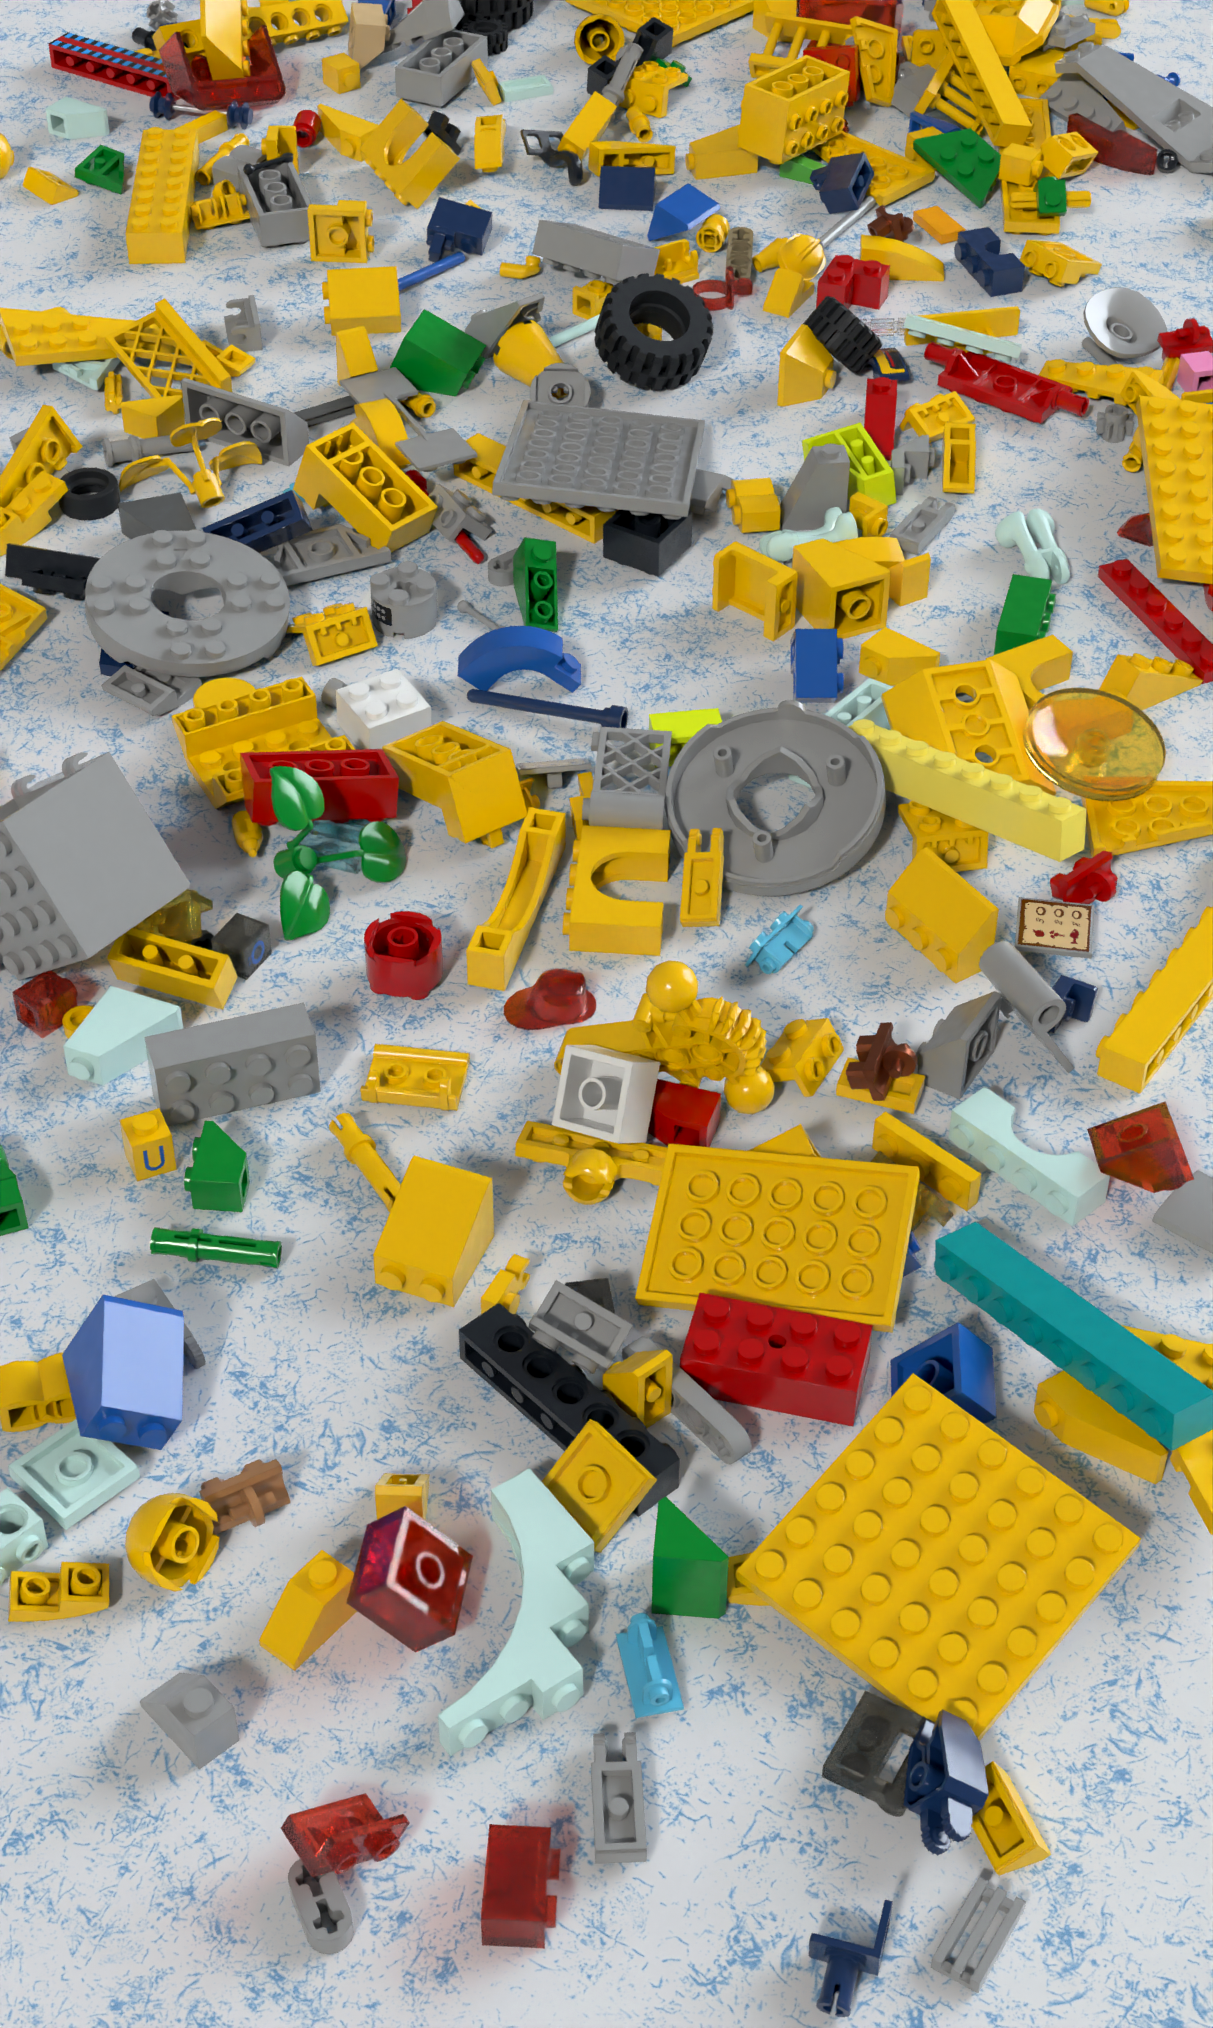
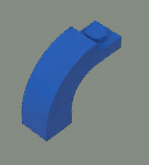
M509 626L492 630L471 642L458 656V677L479 690L488 691L500 677L516 670L539 672L572 693L581 685V664L573 655L563 653V638L548 630L537 627Z

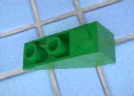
M524 537L513 555V583L524 626L557 632L556 542Z

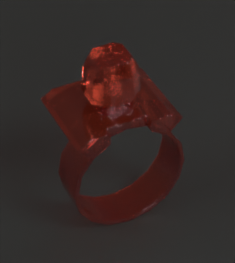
M729 266L726 268L725 282L713 279L702 280L693 285L692 289L696 297L703 292H719L726 295L714 299L701 297L706 304L704 308H708L709 311H717L725 308L732 310L734 308V295H738V298L752 295L753 285L752 280L747 278L735 280L733 267Z

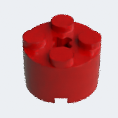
M411 911L390 913L391 919L380 923L379 918L374 920L364 933L366 975L371 991L376 994H386L394 997H409L413 1000H422L428 997L430 990L439 983L443 975L442 935L440 929L438 928L437 930L433 926L432 919L428 916Z

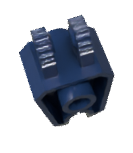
M945 1710L939 1712L935 1724L927 1720L923 1722L909 1747L903 1804L910 1811L920 1815L921 1841L924 1843V1847L928 1849V1852L930 1851L932 1855L936 1854L938 1856L949 1850L948 1848L951 1847L950 1843L952 1842L950 1838L953 1842L957 1841L958 1843L964 1841L972 1834V1816L983 1808L989 1795L981 1743L966 1720Z

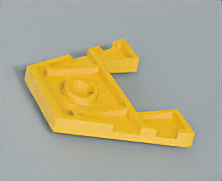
M0 584V671L47 620L45 607Z

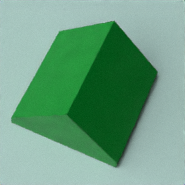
M665 1496L658 1501L653 1551L651 1613L719 1619L726 1614L729 1556Z

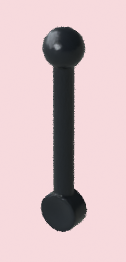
M283 153L281 157L255 165L246 164L243 167V171L245 174L251 175L255 170L281 162H292L293 154Z

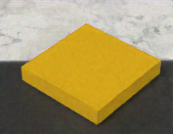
M589 1420L541 1482L594 1541V1551L601 1553L656 1483L657 1479L598 1422Z

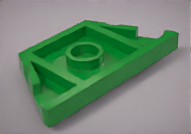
M971 128L918 138L913 141V149L979 209L984 206L985 198L989 191L993 190L996 179L999 177L1001 155Z

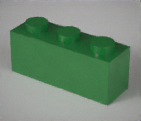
M1012 575L996 631L994 655L1046 637L1050 627L1051 614L1054 612L1056 594L1051 593L1052 580Z

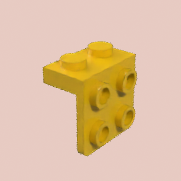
M645 61L642 65L635 67L625 87L624 100L618 106L627 109L637 106L644 114L663 118L667 115L669 90L688 81V74L682 73L679 68L660 67L657 62Z

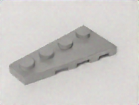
M1064 73L1039 98L1048 99L1049 112L1107 147L1126 129L1123 120L1108 102L1079 73Z

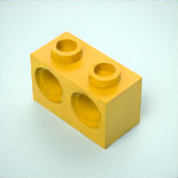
M1071 132L1047 137L1040 146L1042 150L1040 161H1043V165L1053 175L1061 179L1084 174L1099 152L1080 134Z

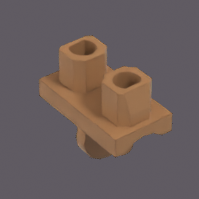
M258 1459L246 1464L239 1475L227 1480L215 1477L202 1483L201 1490L199 1491L201 1500L208 1502L218 1518V1522L212 1520L214 1535L249 1520L254 1527L260 1526L265 1523L264 1514L291 1503L283 1481L282 1467L277 1459L267 1463Z

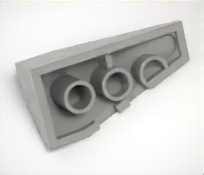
M423 0L390 30V39L385 41L382 53L398 48L402 45L401 42L403 41L408 46L422 37L424 40L453 30L465 14L459 0Z
M541 292L488 312L486 309L480 310L471 316V321L464 331L486 344L481 355L482 357L488 359L493 357L494 353L498 355L500 347L497 344L508 329L521 321L524 324L531 323L529 320H534L536 323L541 321L539 312L543 310L545 297Z

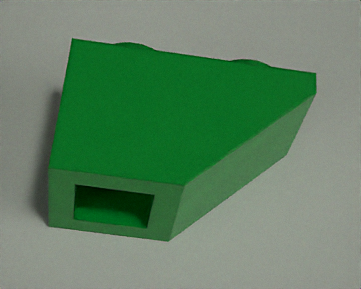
M205 1121L201 1137H195L193 1141L192 1158L194 1163L193 1167L187 1166L185 1170L184 1189L187 1192H191L193 1209L243 1212L250 1184L247 1153L214 1121Z

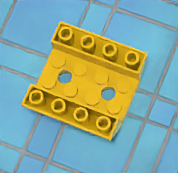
M990 659L926 668L882 693L881 699L891 730L899 731L901 735L915 741H924L928 746L940 751L954 753L956 757L970 763L982 764L984 768L998 774L1009 775L1013 780L1023 784L1037 786L1043 792L1053 796L1056 795L1017 675ZM966 693L973 698V701L969 703L962 702L956 697V694ZM984 752L992 757L993 762H981L976 758L975 754Z
M302 676L265 688L255 689L235 697L225 698L202 707L188 709L185 712L171 716L188 769L215 809L244 801L240 753L356 750L345 735L332 738L317 718L316 695Z

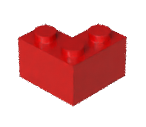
M835 255L818 280L816 308L826 296L837 299L847 309L851 305L879 310L888 297L890 265L881 264L876 260L864 261L854 259L850 255Z

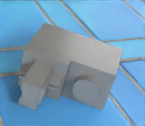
M909 61L901 63L898 71V79L900 80L894 86L891 104L909 117L911 112H917L914 108L936 70L928 64L919 67ZM950 83L947 84V86L952 88L953 85H951ZM941 95L940 98L948 102V99ZM928 107L924 112V115L934 110H937V108L934 107L932 109Z

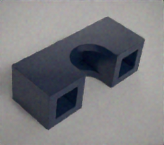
M990 227L958 232L957 244L954 247L955 257L990 297L1022 292L1025 266L1013 253L999 254L1001 239Z

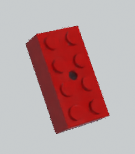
M700 1292L680 1356V1368L715 1400L854 1427L870 1359L873 1325Z

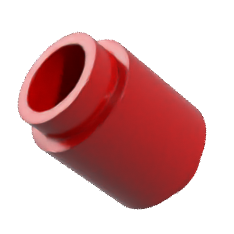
M312 110L300 111L292 126L296 127L297 146L308 147L317 138L321 128V119Z

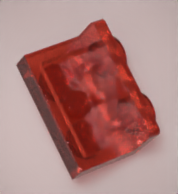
M364 1793L290 1814L280 1829L313 1878L332 1871L341 1874L356 1864L373 1859L375 1862H380L387 1859L399 1848V1839L410 1822L405 1814L383 1819L368 1795Z

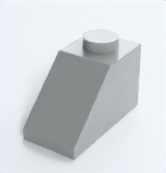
M178 1673L140 1700L141 1707L199 1770L239 1741L234 1706L204 1675Z

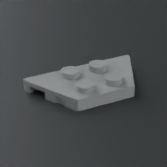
M342 524L315 529L277 545L278 552L274 558V566L282 575L286 585L290 586L307 581H317L320 578L336 574H347L353 570L391 562V550L386 546L377 549L371 546L370 538L354 533L352 529Z

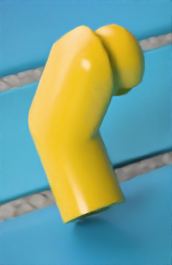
M528 255L525 259V265L502 262L500 265V276L524 279L536 275L541 270V267H539L541 259L537 256Z

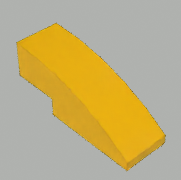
M861 235L860 260H876L881 264L890 265L889 280L944 281L943 262L930 253L899 240L881 236Z
M947 422L944 424L942 445L943 492L974 494L976 424Z

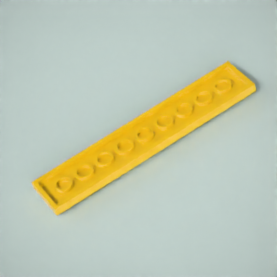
M1019 98L1032 125L1031 133L1026 138L1023 146L1041 150L1040 146L1043 141L1051 136L1048 99ZM997 146L998 153L1001 155L1007 147ZM1044 165L1040 177L1036 178L1029 186L1000 180L1004 232L1016 235L1023 234L1024 232L1037 233L1043 236L1052 233L1059 234L1060 216L1037 217V209H1011L1009 204L1011 193L1033 192V188L1038 180L1049 176L1055 177Z

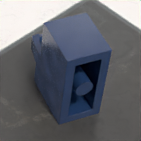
M865 152L832 157L827 166L812 171L810 180L815 190H820V199L825 204L829 214L859 209L873 179L874 171Z
M439 197L427 227L426 244L430 246L428 251L429 261L437 262L442 259L445 250L454 253L455 248L465 253H474L482 256L492 231V212Z

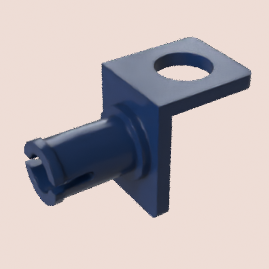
M886 1899L884 1901L874 1949L811 1933L809 1957L827 1963L820 1996L816 2003V2007L820 2011L830 2015L834 1995L839 1993L835 2016L848 2017L851 2012L850 2006L858 1972L878 1976L891 1921L893 1901Z

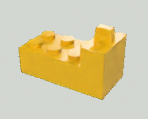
M353 422L305 447L293 490L303 497L313 510L321 506L327 507L331 504L359 534L370 538L371 546L377 549L386 546L391 550V553L429 533L438 506Z
M445 721L382 746L383 751L399 777L398 789L441 808L448 835L458 838L463 843H468L480 837L483 845L495 848L504 844L501 828L525 818L527 815L511 749Z

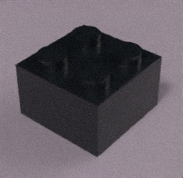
M619 509L603 524V557L618 564L644 571L649 575L659 577L692 545V512H688V517L667 519L662 514L649 513L648 515L639 516L630 513L629 510Z

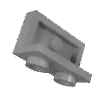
M438 484L432 493L428 495L438 506L432 523L450 542L455 539L462 528L483 540L491 533L492 530L483 521L486 516L473 505H469L472 500L457 489L453 493Z
M555 1280L535 1316L533 1315L528 1328L535 1331L532 1336L535 1341L552 1351H555L559 1345L574 1354L571 1362L583 1370L594 1374L597 1368L604 1373L607 1371L633 1325Z

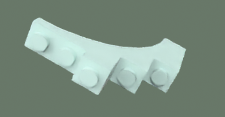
M530 1468L491 1489L492 1519L509 1542L520 1569L523 1586L522 1601L511 1637L494 1665L467 1694L438 1714L439 1742L450 1756L463 1748H472L478 1745L488 1733L504 1723L517 1721L531 1707L545 1720L556 1712L569 1710L583 1696V1667L566 1647L577 1644L589 1632V1603L573 1585L582 1582L588 1577L590 1572L594 1571V1541Z

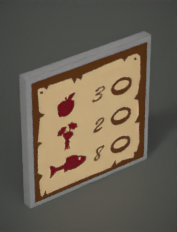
M586 758L516 764V770L519 775L546 773L548 788L563 787L562 772L592 769L591 763Z
M1019 897L1014 947L1017 951L1091 959L1094 905Z

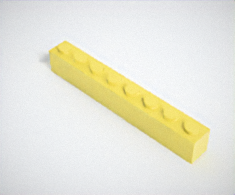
M857 720L848 726L859 736H864L875 750L882 766L885 790L913 800L1058 862L1084 850L1087 809L1071 803L1069 799L1053 796L1043 792L1037 786L1026 785L1013 780L1009 775L998 774L988 770L982 764L970 763L956 757L954 753L943 752L928 746L924 741H915L905 737L899 731L877 726L871 720Z

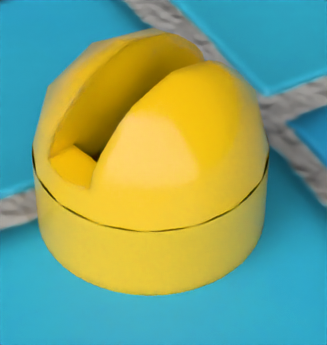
M222 180L214 186L212 196L219 204V196H222L224 204H226L225 195L236 193V189L229 180Z

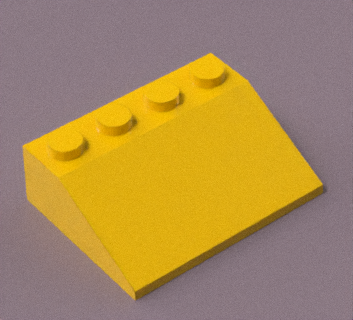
M200 0L201 40L216 91L246 88V77L250 76L249 61L246 60V56H250L248 40H245V36H249V26L247 19L245 20L244 17L249 15L247 0Z

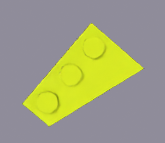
M861 422L802 440L804 461L814 446H824L830 443L845 445L850 460L848 500H850L852 495L860 492L887 506L897 503L894 471Z

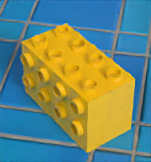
M805 55L745 84L744 95L741 101V120L737 131V147L747 150L750 155L761 156L769 159V162L772 164L781 165L839 135L845 124L844 111L848 101L847 91L850 72Z

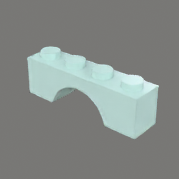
M985 1086L952 1109L948 1139L1072 1227L1105 1203L1110 1173L1079 1151L1063 1155H1051L1037 1152L1025 1146L1012 1131L1015 1107Z

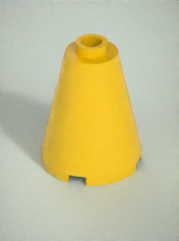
M594 14L586 17L577 27L574 36V45L578 55L583 61L591 65L604 55L615 61L618 50L621 47L623 48L625 42L620 24L613 17L606 14Z
M529 320L531 323L524 324L521 321L508 329L497 344L500 347L498 356L494 353L493 357L495 366L501 372L529 387L534 377L544 371L545 367L555 363H564L542 327L534 320ZM558 388L557 393H552V396L557 399L568 395L564 393V388Z

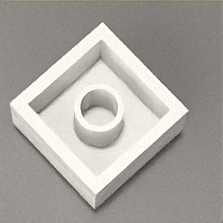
M398 669L384 672L336 690L337 723L359 749H382L384 745L432 726L431 706Z
M566 1045L552 1125L618 1144L646 1142L660 1062L596 1045Z

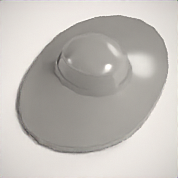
M1114 287L1098 292L1087 302L1083 312L1084 324L1093 340L1104 351L1119 358H1138L1153 353L1161 347L1157 341L1159 333L1168 332L1164 319L1151 301L1139 292L1128 288Z

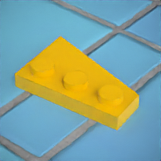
M855 16L850 19L854 43L859 45V67L866 101L890 107L895 86L898 29Z

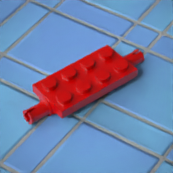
M933 341L928 343L925 349L924 358L926 360L946 366L945 370L938 375V386L949 389L950 392L956 391L957 394L973 398L979 403L995 406L1003 412L1019 415L1030 422L1041 424L1060 408L1082 417L1089 407V398L1073 394V388L982 354L970 351L966 353L964 350L956 347L950 349Z

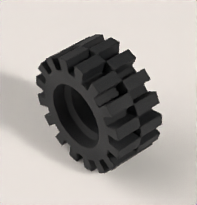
M476 18L474 21L469 20L468 23L464 24V32L487 36L488 56H492V53L498 55L500 51L504 52L508 48V28L505 22L502 23L501 20L495 21V18L487 20V18H483V20Z

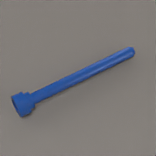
M454 253L399 278V291L463 263L465 260L464 253Z

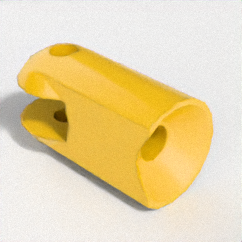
M1084 0V6L1101 13L1119 16L1128 10L1129 0Z

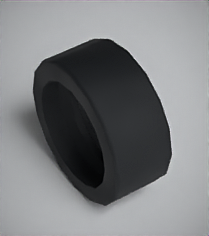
M81 468L66 473L60 478L65 481L68 491L59 499V506L63 514L77 520H96L112 514L118 508V503L120 502L118 482L111 472L100 468ZM85 493H96L91 495H80Z

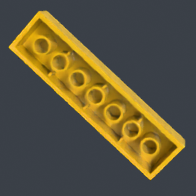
M152 127L148 130H143L125 232L129 264L186 262L192 218L190 206L194 202L197 182L195 174L199 168L200 160L197 129L177 127L175 129L163 130L160 127Z

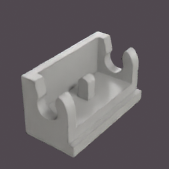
M248 295L249 298L233 299L226 303V307L229 309L236 307L241 310L238 315L231 314L224 317L228 344L244 352L262 350L260 321L254 295Z

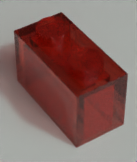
M489 1824L481 1909L482 1945L545 1949L546 1928H556L558 1895H549L550 1880H560L561 1848H552L551 1827Z

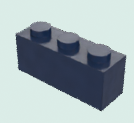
M293 490L202 528L205 533L235 540L258 553L313 531L303 503Z

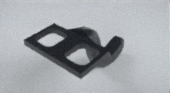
M524 129L520 131L527 155L541 157L549 167H558L566 163L569 183L571 185H579L581 183L583 168L578 155L573 151L553 150L548 137H555L561 141L563 137L562 132ZM526 136L536 137L540 149H531Z

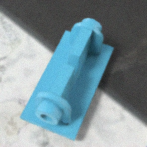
M801 904L790 915L783 911L770 926L772 932L767 935L763 931L749 947L753 954L745 964L747 968L756 961L765 974L777 973L794 955L792 952L796 954L811 940L814 931L813 925L809 921L802 920L797 916L803 908Z
M646 1613L633 1615L627 1632L616 1634V1640L635 1717L640 1718L684 1710L663 1626L656 1627L655 1621L650 1619Z

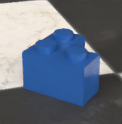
M795 629L790 640L791 674H793L794 701L800 703H835L838 698L837 694H843L844 676L843 673H837V664H840V659H843L844 646L843 638H837V629Z

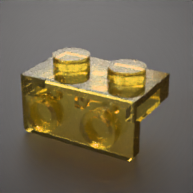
M187 889L133 928L183 943L202 937L201 913L212 910L213 901L198 894L195 890Z

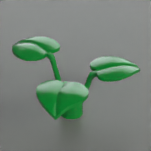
M276 766L269 769L272 779L271 798L274 813L283 827L292 831L302 830L292 841L287 842L288 849L276 853L273 861L276 873L284 879L280 890V916L284 939L289 941L319 931L329 919L330 903L328 895L322 886L313 884L314 878L309 874L313 871L316 864L362 857L361 870L363 875L373 882L385 883L396 879L403 872L406 866L405 848L394 829L388 824L379 821L368 823L361 829L358 837L361 850L317 857L313 849L305 845H299L313 829L312 819L319 818L324 812L323 794L317 782L302 770L288 766Z

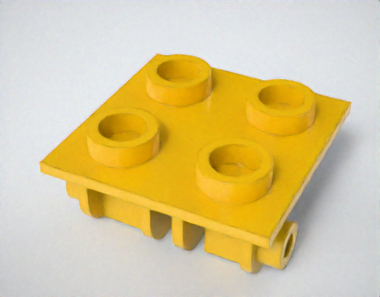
M240 192L225 195L226 204H224L222 196H219L220 204L213 197L192 202L190 206L191 217L196 230L213 229L217 225L226 223L238 224L244 219H249L250 215L246 208L245 195L240 194Z

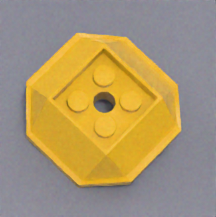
M971 0L1003 66H1013L1021 60V56L1031 53L1044 44L1059 16V6L1049 0Z

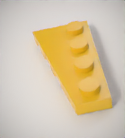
M42 405L0 475V507L5 508L41 471L50 475L55 470L61 471L68 463L66 458L71 453H77L83 447L53 406Z

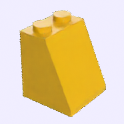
M824 538L793 546L792 569L798 571L796 608L814 629H837V638L846 639L886 627L891 576L888 568Z
M414 1155L408 1165L373 1254L375 1284L382 1285L390 1290H398L415 1295L429 1302H438L454 1307L494 1237L492 1178Z

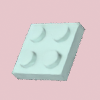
M77 1419L8 1465L10 1477L65 1530L140 1478L138 1466L111 1441L80 1436Z

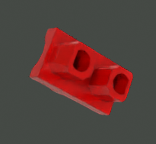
M1195 318L1186 319L1183 328L1176 329V331L1159 333L1157 341L1163 349V361L1166 357L1173 359L1178 357L1180 359L1181 354L1203 351L1213 353V339L1209 328L1199 326Z
M1103 850L1091 859L1082 857L1075 862L1073 871L1067 875L1058 873L1050 878L1052 897L1063 900V902L1090 904L1094 900L1106 902L1113 898L1116 894L1118 879L1111 871L1112 852Z

